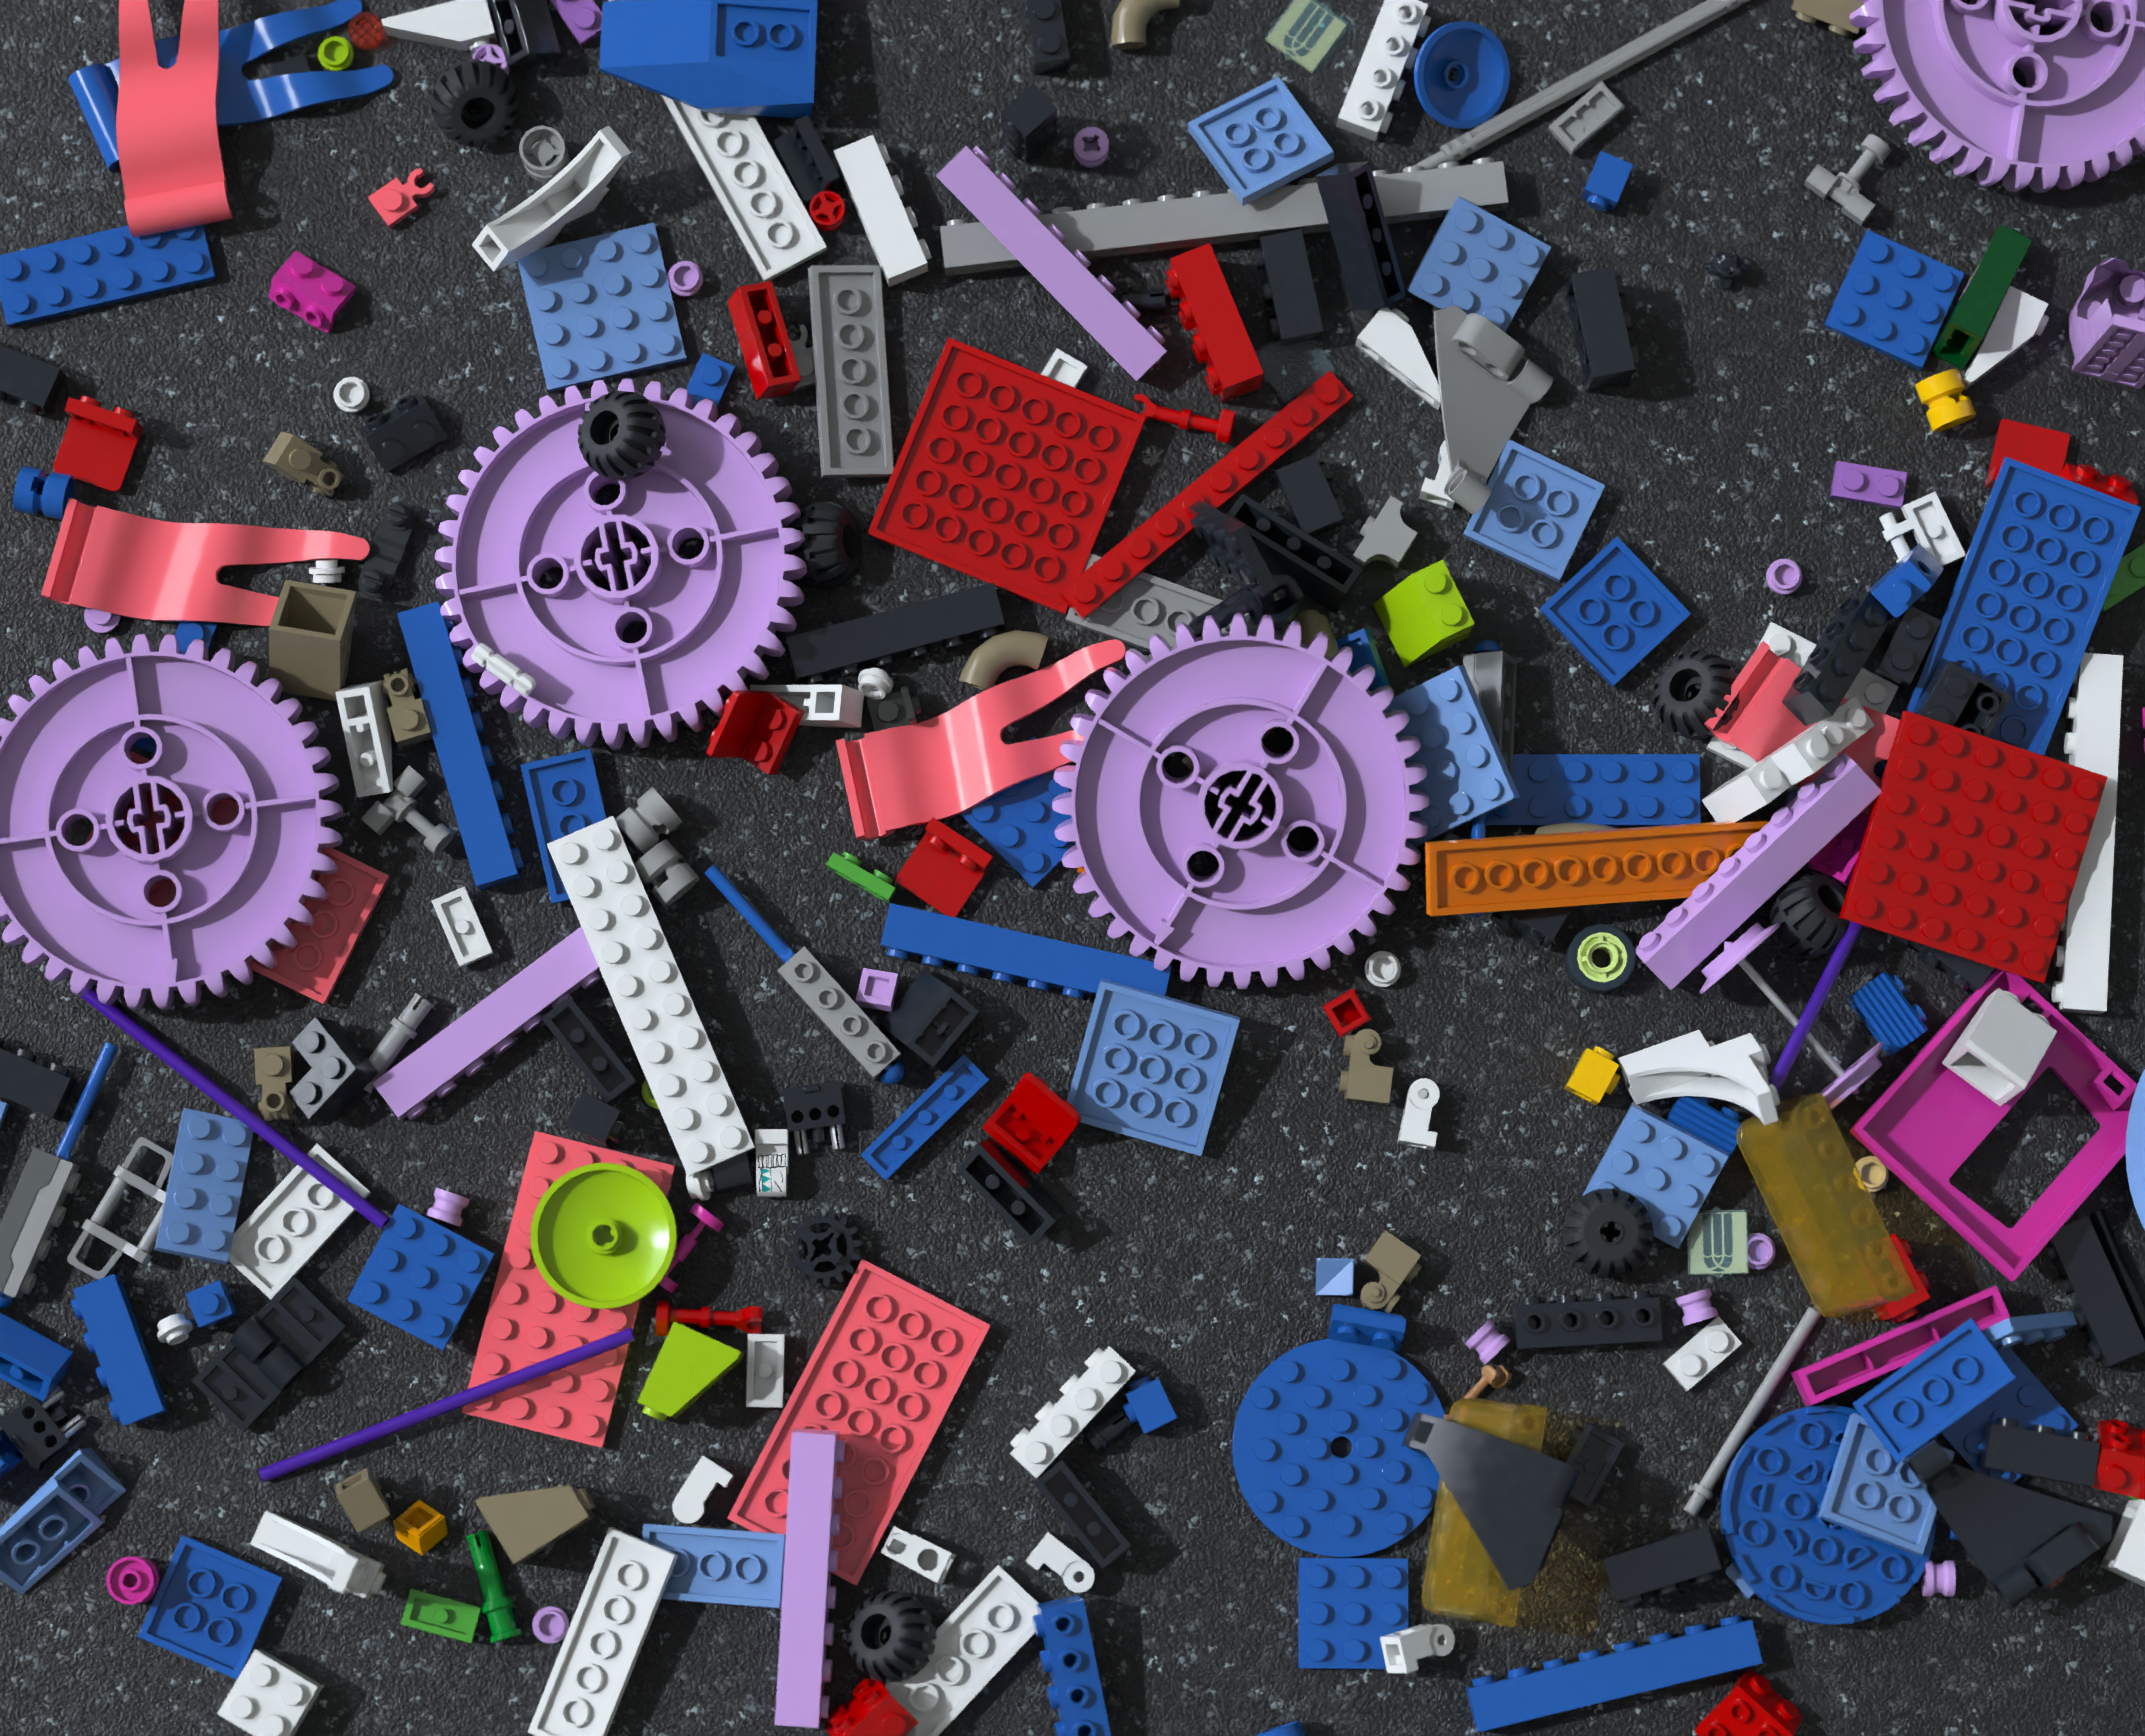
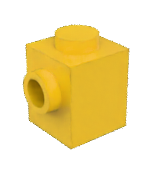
M1595 1046L1594 1050L1586 1048L1564 1089L1595 1106L1599 1104L1605 1092L1609 1095L1612 1094L1621 1077L1615 1073L1619 1064L1612 1061L1614 1055Z

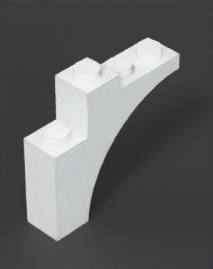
M610 126L600 129L587 146L546 185L506 214L486 224L472 246L495 272L536 252L538 249L550 245L566 223L596 208L609 190L606 185L631 152Z
M1853 696L1838 706L1833 716L1816 722L1750 768L1722 784L1706 796L1702 802L1716 822H1736L1767 805L1789 787L1818 771L1835 758L1839 752L1875 725L1856 697Z
M1696 1030L1618 1058L1626 1089L1636 1105L1669 1097H1712L1733 1102L1748 1109L1764 1125L1778 1121L1775 1106L1780 1105V1100L1774 1085L1768 1084L1769 1076L1766 1065L1771 1064L1770 1056L1764 1044L1758 1045L1751 1033L1714 1045L1712 1040L1707 1042L1700 1030Z
M265 1511L250 1545L312 1574L327 1583L329 1588L340 1593H353L368 1599L372 1593L378 1595L386 1579V1574L382 1573L385 1564L349 1549L350 1546L272 1511Z

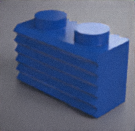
M1885 971L1846 999L1872 1033L1877 1043L1881 1041L1885 1043L1882 1049L1890 1057L1926 1032L1928 1029L1924 1023L1928 1020L1917 1004L1914 1003L1911 1006L1903 996L1906 989L1900 979L1895 974L1889 976Z
M1677 1097L1666 1120L1729 1152V1157L1724 1164L1726 1165L1746 1129V1126L1740 1123L1742 1117L1725 1107H1722L1721 1111L1708 1105L1710 1099L1707 1097Z

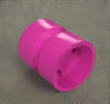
M125 1557L119 1559L111 1566L107 1573L106 1584L109 1593L115 1600L123 1604H142L155 1597L162 1582V1575L154 1561L146 1557Z

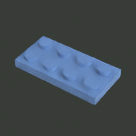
M187 1108L183 1109L154 1250L225 1265L228 1263L254 1133L252 1129L239 1119Z
M643 1524L642 1540L678 1555L661 1599L782 1608L786 1534Z

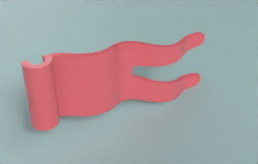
M119 0L120 72L116 136L125 192V212L133 238L233 219L226 193L228 190L217 124L220 56L219 0L184 1L177 61L174 66L168 69L161 68L158 65L149 0Z
M69 498L41 596L68 606H81L141 620L214 622L270 627L279 597L220 584L217 576L223 567L282 564L323 559L362 561L369 555L370 546L363 538L339 532L283 529L240 524L167 522L112 510L98 505L93 507Z
M1113 639L1084 647L1038 671L989 688L932 719L911 725L865 733L864 738L855 741L836 740L856 839L860 841L875 840L889 836L897 829L928 824L932 817L940 821L974 808L1011 786L1073 763V761L1061 754L1060 747L1064 740H1084V737L1075 730L1010 745L1003 742V731L1011 724L1059 699L1094 673L1122 661L1126 654L1124 644L1120 640Z
M1764 641L1761 642L1733 682L1731 696L1727 694L1724 696L1723 699L1729 702L1725 710L1722 711L1717 707L1714 711L1717 717L1709 718L1704 723V726L1712 732L1713 736L1729 746L1737 747L1756 762H1759L1813 725L1805 726L1782 703L1793 681L1802 669L1788 658L1783 659L1770 650L1771 646ZM1739 693L1740 702L1737 711L1734 710L1731 715L1733 718L1726 725L1721 726L1719 730L1714 731L1715 725ZM1844 697L1840 705L1848 699ZM1862 706L1875 726L1844 748L1836 757L1845 752L1880 787L1882 779L1874 774V767L1880 761H1888L1900 720ZM1826 764L1812 775L1794 785L1801 788L1805 784L1812 782L1824 770ZM1876 798L1861 812L1871 816Z

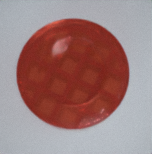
M371 12L356 14L348 25V34L352 42L361 49L375 48L384 38L385 30L380 18Z

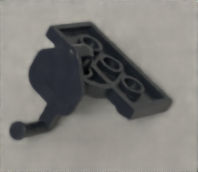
M1201 500L1188 507L1194 517L1190 520L1191 526L1200 538L1205 537L1210 546L1206 550L1210 560L1216 568L1222 567L1228 575L1232 573L1241 587V590L1189 623L1188 626L1192 629L1195 637L1203 636L1204 621L1206 616L1210 615L1216 618L1220 629L1231 624L1235 613H1242L1243 615L1248 613L1245 616L1248 632H1257L1259 622L1264 615H1271L1273 617L1274 632L1288 624L1307 599L1294 577L1288 574H1271L1244 524ZM1283 588L1287 597L1275 600L1273 594Z

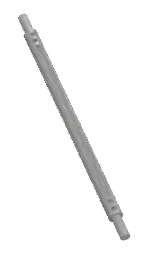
M1706 0L1440 147L1439 152L1413 166H1423L1424 170L1437 169L1441 163L1457 162L1750 0Z

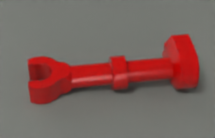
M1143 394L1134 395V402L1145 405V410L1140 415L1145 416L1146 421L1160 420L1179 425L1178 429L1182 430L1193 428L1215 433L1218 442L1230 443L1236 421L1235 411L1222 409L1219 420L1192 414V410L1185 408L1182 411L1161 407L1151 403L1149 398Z
M657 1300L655 1336H667L670 1331V1323L673 1322L700 1324V1328H709V1325L735 1326L737 1329L749 1334H760L762 1307L749 1306L736 1312L711 1311L710 1307L701 1306V1310L671 1308L669 1301Z

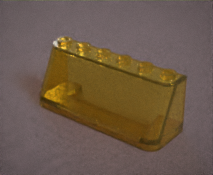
M1822 1093L1794 1096L1780 1102V1105L1775 1106L1778 1117L1776 1122L1764 1125L1759 1118L1753 1116L1739 1125L1736 1132L1738 1146L1819 1314L1827 1318H1839L1898 1301L1915 1292Z
M1462 1398L1452 1405L1449 1412V1421L1491 1434L1541 1453L1547 1408L1494 1400ZM1440 1476L1422 1591L1423 1605L1430 1613L1435 1615L1515 1628L1520 1589L1508 1590Z

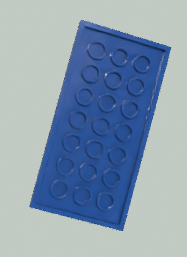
M2004 457L1906 711L1912 712L1941 660L1944 658L2012 696L1988 738L2044 756L2141 507Z

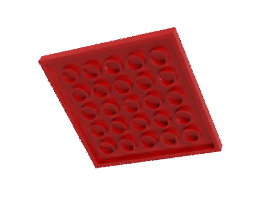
M948 337L867 535L984 583L994 582L996 588L1066 615L1069 605L1060 596V591L1083 573L1088 557L1095 545L1144 426L1146 417Z
M1903 711L1879 788L1881 792L1876 797L1839 918L2038 983H2044L2108 777L1909 711Z

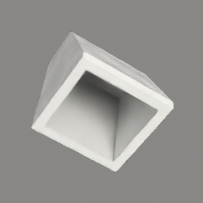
M1998 988L1985 999L1942 1064L1998 1106H2002L2026 1087L2057 1031L2050 1026L2049 1021L2038 1013H2032L2022 1006L2020 1000L2014 994Z
M2129 1500L2100 1567L2145 1587V1500Z

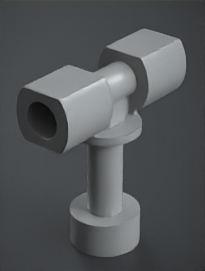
M1869 134L1860 145L1863 154L1847 174L1839 172L1835 176L1818 164L1804 184L1821 198L1825 199L1828 195L1843 206L1841 212L1860 226L1870 216L1875 208V204L1859 193L1862 188L1858 182L1874 161L1883 163L1891 152V148L1882 139L1873 134Z
M409 765L393 782L396 789L383 803L377 800L361 818L380 836L394 820L398 823L406 820L426 837L424 846L435 855L442 852L454 836V833L443 823L435 827L415 809L418 802L414 798L428 782Z

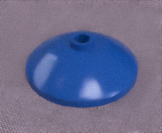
M1452 22L1435 30L1423 43L1415 62L1414 85L1422 107L1438 123L1447 127L1461 129L1478 126L1489 120L1498 111L1506 97L1510 81L1509 60L1502 43L1488 28L1474 22ZM1449 69H1451L1453 73L1451 80L1448 79Z

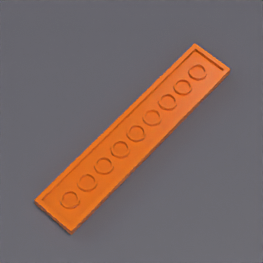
M1771 819L1425 842L1427 914L1430 916L1689 898L1697 885L1706 882L1718 870L1720 864L1725 859L1732 857L1744 846L1747 838L1753 833L1759 832Z

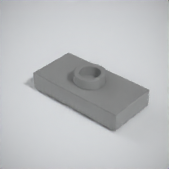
M1601 81L1548 127V130L1572 155L1620 114L1625 106Z

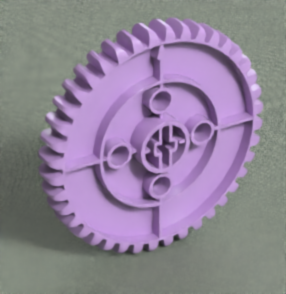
M1858 0L1864 2V5L1849 14L1850 24L1855 27L1866 28V34L1853 42L1855 52L1861 54L1871 53L1873 61L1864 66L1861 71L1864 79L1880 78L1883 86L1873 95L1877 104H1884L1893 100L1897 108L1891 113L1889 118L1892 125L1897 127L1909 121L1913 125V129L1909 134L1908 142L1913 147L1927 140L1932 142L1933 145L1929 152L1930 160L1936 164L1951 156L1955 157L1952 166L1953 173L1961 178L1978 168L1977 178L1979 184L1986 187L2002 179L2006 190L2011 192H2017L2028 184L2033 192L2043 193L2055 185L2060 189L2067 190L2079 185L2082 180L2094 182L2104 177L2109 170L2116 171L2128 165L2132 160V155H2139L2145 152V0H1970L1969 5L1961 0ZM2091 11L2101 18L2103 32L2093 26L2090 19ZM2039 32H2047V35H2039ZM2014 66L2024 72L2027 79L2026 88L2020 86L2015 81L2013 76Z
M622 379L618 391L636 392L639 394L632 379ZM597 380L592 385L591 398L584 399L574 385L566 388V405L558 407L548 395L540 398L539 407L542 415L536 419L524 409H520L515 413V420L519 427L517 432L512 434L506 428L498 426L493 431V435L500 447L495 452L485 447H478L473 454L481 464L482 469L479 473L471 470H462L458 475V479L468 490L467 495H449L446 501L447 506L458 516V520L441 522L438 528L440 534L452 543L453 546L442 547L435 552L437 563L442 568L451 571L438 577L435 581V586L442 595L452 598L441 606L440 613L444 619L452 620L454 624H458L450 632L449 638L454 646H460L461 649H469L463 657L464 666L472 673L483 672L480 686L488 694L501 693L500 703L506 711L515 713L524 708L523 718L532 728H539L548 720L549 730L557 739L566 738L575 725L576 738L583 746H592L598 737L599 731H602L604 740L611 749H619L621 747L626 732H630L640 748L649 746L651 732L654 728H657L668 742H672L677 739V722L685 720L694 732H699L703 729L701 711L709 708L714 715L722 718L725 705L723 697L728 693L732 694L735 690L749 691L743 682V679L748 674L759 680L767 679L769 672L760 658L763 654L781 657L785 652V648L774 635L775 632H792L797 626L793 616L784 607L797 606L804 602L805 595L802 590L789 581L803 578L807 573V565L801 558L788 553L802 546L800 544L805 541V536L800 530L786 528L794 520L801 517V511L795 503L785 502L792 494V487L788 479L774 477L779 469V464L774 455L770 453L759 454L762 447L761 441L754 432L750 431L740 435L741 424L738 417L734 414L728 413L717 420L718 410L714 401L703 399L692 410L693 400L689 391L685 388H678L674 391L669 401H667L664 388L658 381H651L644 391L643 396L650 400L659 410L666 430L664 433L666 436L665 446L660 449L662 454L659 460H654L655 465L643 475L633 479L616 480L599 475L584 460L578 444L579 424L583 423L581 418L584 412L590 410L589 405L594 400L611 393L603 380ZM608 484L620 486V494L613 503L609 505H599L596 503L597 493L602 487ZM631 536L647 541L650 547L642 548L640 553L632 542ZM617 537H619L621 550L629 559L623 561L628 589L626 590L623 588L621 576L614 568L619 566L614 541ZM690 538L704 540L703 550L697 557L693 559L679 557L680 546L685 540ZM645 560H646L647 563L650 565L648 571H647V564H646ZM552 567L563 569L562 581L552 589L540 588V578L547 569ZM603 574L610 583L611 591L594 585L593 580L602 578ZM634 621L647 623V632L640 641L636 643L622 641V633L628 624ZM480 643H484L494 651V654L498 653L522 671V674L525 672L537 682L534 690L528 696H523L513 688L514 685L510 687L487 671V666L482 667L471 658L475 648Z
M1235 613L1231 622L1230 632L1223 633L1216 618L1212 615L1206 616L1203 636L1195 637L1192 629L1185 622L1178 623L1176 628V645L1170 646L1164 637L1155 633L1150 637L1151 658L1147 659L1141 652L1130 648L1125 654L1130 674L1126 675L1113 667H1108L1104 671L1103 677L1106 685L1111 690L1110 695L1096 689H1090L1086 693L1085 701L1096 713L1095 717L1077 713L1073 715L1070 721L1072 728L1084 737V740L1068 739L1062 742L1060 747L1061 754L1075 762L1076 766H1063L1056 769L1054 773L1055 782L1063 787L1072 789V792L1060 794L1052 801L1054 811L1065 815H1072L1071 819L1059 824L1054 831L1055 837L1058 840L1065 842L1076 841V845L1064 853L1061 859L1062 864L1068 868L1084 867L1085 871L1076 878L1073 889L1078 894L1094 890L1097 892V895L1090 904L1088 913L1091 917L1095 918L1111 911L1114 917L1108 927L1107 935L1115 939L1127 931L1132 932L1134 935L1129 954L1137 957L1143 954L1150 946L1156 949L1154 968L1159 971L1167 968L1174 958L1181 961V980L1190 981L1198 967L1207 969L1208 985L1213 988L1219 986L1225 971L1233 972L1234 981L1240 990L1247 989L1251 972L1260 971L1262 980L1267 987L1276 986L1278 968L1286 966L1289 974L1296 981L1302 980L1304 978V960L1309 957L1322 970L1330 968V946L1335 945L1346 955L1354 953L1355 943L1351 933L1354 928L1364 935L1374 936L1377 933L1374 918L1370 914L1372 909L1387 915L1393 914L1396 910L1395 903L1390 894L1386 892V889L1391 888L1405 891L1411 884L1407 874L1398 865H1413L1420 862V851L1413 844L1407 842L1406 838L1425 836L1428 829L1425 821L1410 815V812L1426 808L1429 805V795L1421 790L1409 788V785L1419 783L1426 778V766L1417 762H1405L1404 760L1419 750L1421 746L1419 738L1408 735L1397 737L1396 734L1409 722V715L1405 710L1384 712V709L1394 697L1393 689L1390 686H1384L1370 692L1367 688L1372 683L1375 668L1367 664L1351 673L1348 668L1353 656L1352 649L1344 646L1332 657H1329L1325 654L1328 636L1323 631L1317 633L1309 644L1306 645L1301 643L1300 622H1291L1286 628L1283 637L1274 635V621L1271 615H1264L1262 617L1257 632H1248L1244 615L1242 613ZM1272 727H1283L1292 734L1294 741L1287 751L1273 753L1262 742L1264 733ZM1172 752L1186 753L1191 757L1194 769L1183 778H1175L1165 771L1163 766L1164 758ZM1244 770L1238 781L1231 778L1222 786L1219 796V808L1221 809L1213 820L1206 807L1207 791L1209 790L1217 795L1221 782L1216 780L1218 777L1230 771ZM1253 773L1259 775L1260 779L1249 795V804L1253 808L1249 810L1243 806L1229 830L1222 828L1221 825L1232 808L1233 799L1229 798L1228 795L1231 793L1239 797ZM1267 784L1270 785L1276 797V806L1273 813L1265 808L1261 812V793ZM1261 813V822L1265 823L1263 826L1251 832H1239L1244 822L1248 825L1253 824ZM1298 826H1307L1317 833L1319 839L1312 849L1298 851L1288 843L1287 837L1290 831ZM1206 850L1216 856L1219 866L1214 873L1208 876H1201L1195 874L1190 869L1188 860L1193 853Z
M144 634L135 636L132 644V653H126L116 638H110L106 641L105 658L99 660L88 646L81 647L78 653L79 668L73 670L66 662L58 658L53 662V672L57 679L55 682L49 684L38 675H33L29 679V684L35 697L30 702L15 694L8 699V703L17 717L13 722L0 718V736L2 737L0 741V922L10 919L12 921L5 928L2 939L6 944L12 946L30 940L22 954V960L29 966L38 965L50 957L46 965L45 977L53 983H59L73 971L70 989L72 993L80 997L86 995L92 989L95 982H98L97 996L100 1003L108 1006L113 1004L118 998L121 989H124L126 1003L133 1010L142 1008L148 992H152L153 1000L159 1009L169 1010L174 1001L175 990L180 991L186 1003L190 1006H196L200 1003L201 985L206 984L216 996L220 998L225 997L228 992L227 975L232 973L243 984L249 985L253 982V972L249 965L251 961L256 959L270 969L274 968L277 965V961L270 946L277 941L287 948L294 949L298 942L295 935L288 928L292 921L306 926L313 925L315 918L303 906L306 899L324 901L329 895L315 881V877L317 874L329 875L337 872V864L329 857L323 855L322 850L323 848H334L342 844L343 837L335 830L325 827V822L340 818L343 815V808L336 802L323 800V796L332 793L339 787L338 778L333 774L317 773L316 771L324 767L331 760V754L325 747L306 748L315 740L319 729L314 722L310 721L292 725L302 712L300 702L297 699L291 698L275 705L283 690L280 681L276 678H271L256 687L260 669L253 661L244 663L234 673L235 657L230 649L222 648L209 662L207 645L200 639L193 640L188 646L185 655H183L179 641L172 634L164 636L158 652H154L150 640ZM141 738L154 739L157 745L154 758L144 764L132 762L130 750L133 744ZM152 791L154 811L161 818H165L164 823L156 824L160 852L156 854L152 832L144 825L141 826L142 821L150 820L147 792ZM164 791L178 796L184 811L174 812L166 805ZM225 798L236 800L239 805L237 818L227 825L214 823L212 819L214 805L219 800ZM135 800V809H129L127 822L122 820L128 804ZM80 819L91 820L94 826V834L91 840L82 846L71 845L68 839L70 826ZM179 822L185 824L178 841L172 845L171 835L178 833ZM132 832L140 838L142 854L128 847L122 833ZM163 879L172 880L176 886V896L173 902L165 907L153 906L150 901L152 886Z

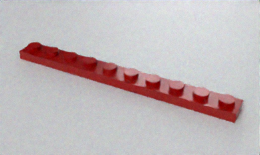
M1329 370L1060 591V596L1079 618L1084 621L1194 531L1190 520L1194 517L1188 507L1201 500L1217 510L1222 508L1353 399L1352 394Z

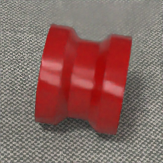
M823 191L813 197L810 203V214L814 225L826 232L835 231L842 226L845 221L846 211L844 201L840 195L833 191Z

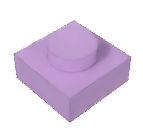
M863 968L855 1000L856 1004L859 1007L892 1012L899 984V975L897 973Z

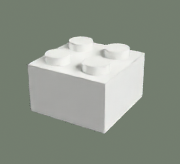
M256 1649L217 1714L253 1736H294L322 1690L323 1685L263 1649Z

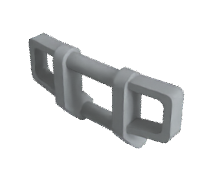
M144 1137L137 1139L122 1166L118 1165L113 1173L115 1178L91 1219L86 1218L81 1228L84 1230L67 1257L69 1264L96 1279L104 1278L123 1252L142 1264L148 1265L153 1257L150 1253L156 1244L166 1191L161 1188L172 1165L173 1154ZM142 1146L149 1147L165 1158V1164L156 1185L127 1170ZM128 1183L163 1203L138 1246L103 1227ZM89 1233L118 1249L100 1271L92 1269L77 1259V1253Z

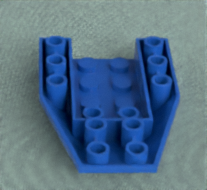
M818 0L606 1L602 4L599 71L704 112L802 118L808 115L810 119L814 104Z

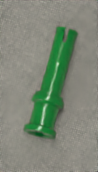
M489 1530L477 1532L481 1547L477 1534L473 1533L466 1536V1540H468L485 1603L482 1604L481 1610L482 1614H487L492 1631L490 1642L493 1644L522 1635V1630L517 1628L511 1608L514 1605L513 1599L510 1596H506L489 1537Z

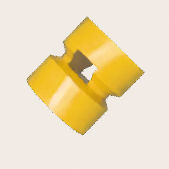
M1950 369L1935 374L1915 385L1921 404L1928 405L1929 407L1926 416L1932 432L1947 430L1976 416L1970 398L1962 395L1965 385L1959 369Z

